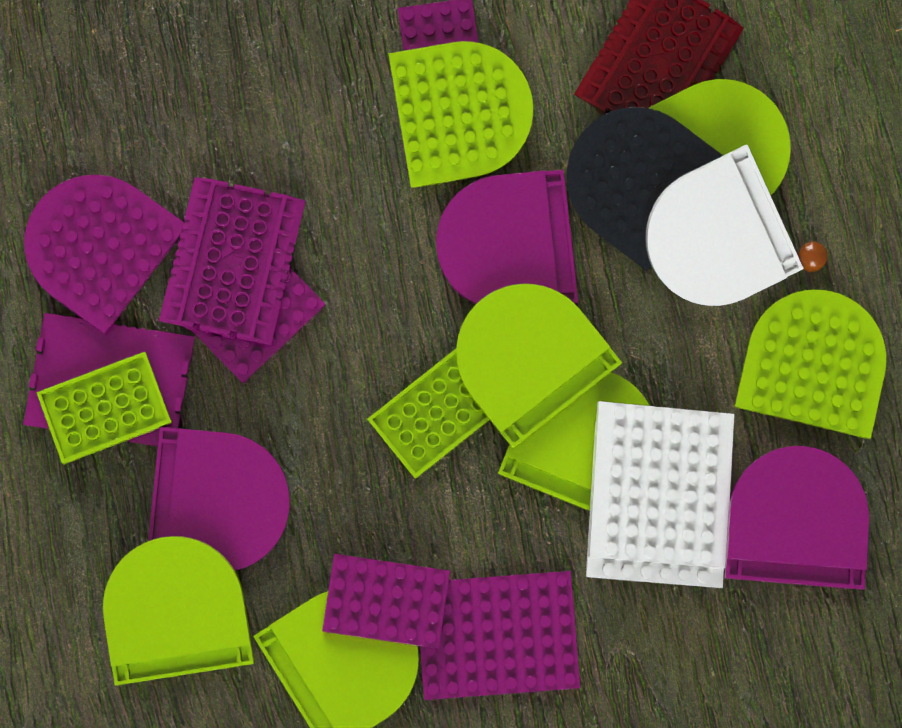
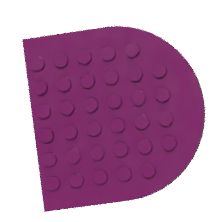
M564 170L535 171L486 177L463 188L449 202L439 221L436 249L441 270L449 284L459 295L476 305L488 294L503 287L516 284H535L558 291L569 298L575 305H578Z
M105 175L75 177L51 189L33 209L25 231L24 247L26 260L33 276L50 296L106 334L179 240L180 234L183 232L182 226L185 223L125 181Z
M160 427L148 541L169 536H182L202 541L220 552L230 562L235 571L251 566L265 557L283 535L290 513L288 482L276 459L258 443L237 434Z
M807 446L779 448L755 460L739 477L730 498L724 579L865 590L869 509L864 490L854 473L846 464L830 453Z

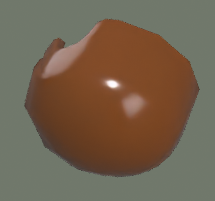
M811 241L807 242L800 249L798 257L804 268L803 270L811 273L821 270L827 262L828 254L822 244Z

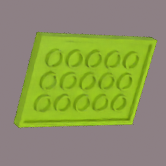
M455 349L367 420L410 474L417 479L486 424L489 418L470 396L461 380Z
M146 352L36 392L63 465L172 424Z

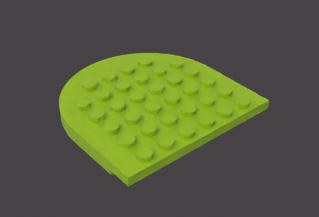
M465 41L388 53L411 188L485 176L501 169L518 154L525 144L531 129L533 99L524 74L507 55L491 46Z
M708 80L693 85L649 107V109L660 111L674 118L723 156L744 145H748L770 196L781 184L790 160V136L781 112L760 90L735 80Z
M535 284L506 286L481 299L465 318L458 335L456 348L458 371L466 390L512 449L622 364L608 343L569 298L551 288Z
M804 290L778 300L760 317L751 333L734 407L871 439L886 370V348L880 329L871 315L857 302L832 291Z
M611 372L517 447L512 449L509 445L498 474L590 511L597 402L649 406V404L633 384Z
M182 536L162 537L139 545L117 564L107 582L103 599V616L115 686L254 664L242 585L230 562L216 549L193 538Z
M328 591L308 600L253 636L310 728H373L401 707L409 696L418 673L419 653L418 646L322 632Z

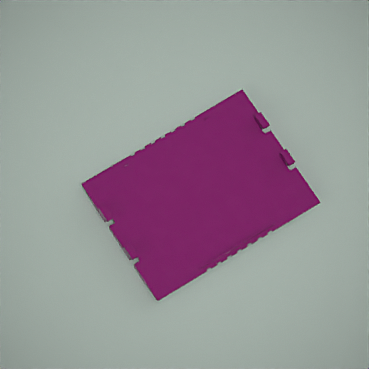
M195 177L184 218L185 224L182 226L183 232L180 234L181 240L178 242L177 247L179 248L176 250V260L174 259L173 262L174 268L171 270L172 276L169 278L159 321L183 326L194 331H199L200 329L231 339L239 338L271 345L281 306L280 300L283 298V289H285L286 285L285 280L288 277L287 271L290 269L289 263L292 260L291 254L294 252L293 246L296 244L306 201L271 192L268 195L265 194V190L237 184L232 187L229 186L228 182Z
M44 313L40 338L38 337L36 351L42 352L43 349V353L36 354L34 370L29 382V387L35 388L36 386V390L29 391L23 425L49 429L36 392L146 352L172 424L164 427L179 429L181 414H176L175 412H180L183 409L188 378L182 377V374L187 375V372L190 371L195 337L150 329L147 331L143 328L136 329V327L128 328L125 325L118 326V324H113L108 332L104 334L81 318ZM160 428L132 438L129 442L158 447Z

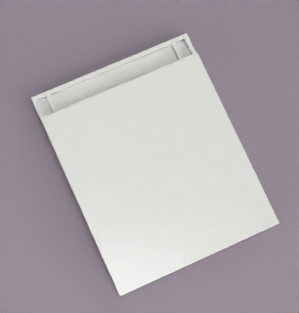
M597 402L586 577L723 588L730 503L734 414Z

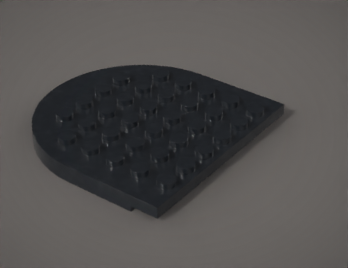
M643 107L618 109L592 122L575 142L567 165L568 193L577 214L589 228L648 271L651 267V262L646 248V228L650 212L656 200L675 180L723 155L665 113Z

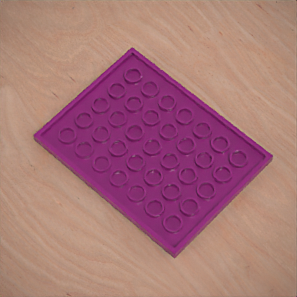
M571 571L449 580L439 649L420 646L424 700L580 688Z

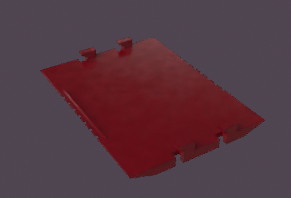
M630 0L627 4V9H624L622 17L617 21L618 24L612 29L613 32L609 34V39L603 44V49L599 51L598 57L596 56L574 95L595 107V110L602 115L609 113L608 110L615 111L630 107L649 108L693 85L714 80V75L720 70V65L722 66L744 28L717 8L711 13L710 4L704 0Z

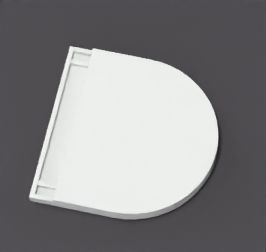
M744 145L675 180L661 193L650 212L646 228V248L651 265L660 280L671 291L690 302L708 306L735 303L804 269L748 145Z

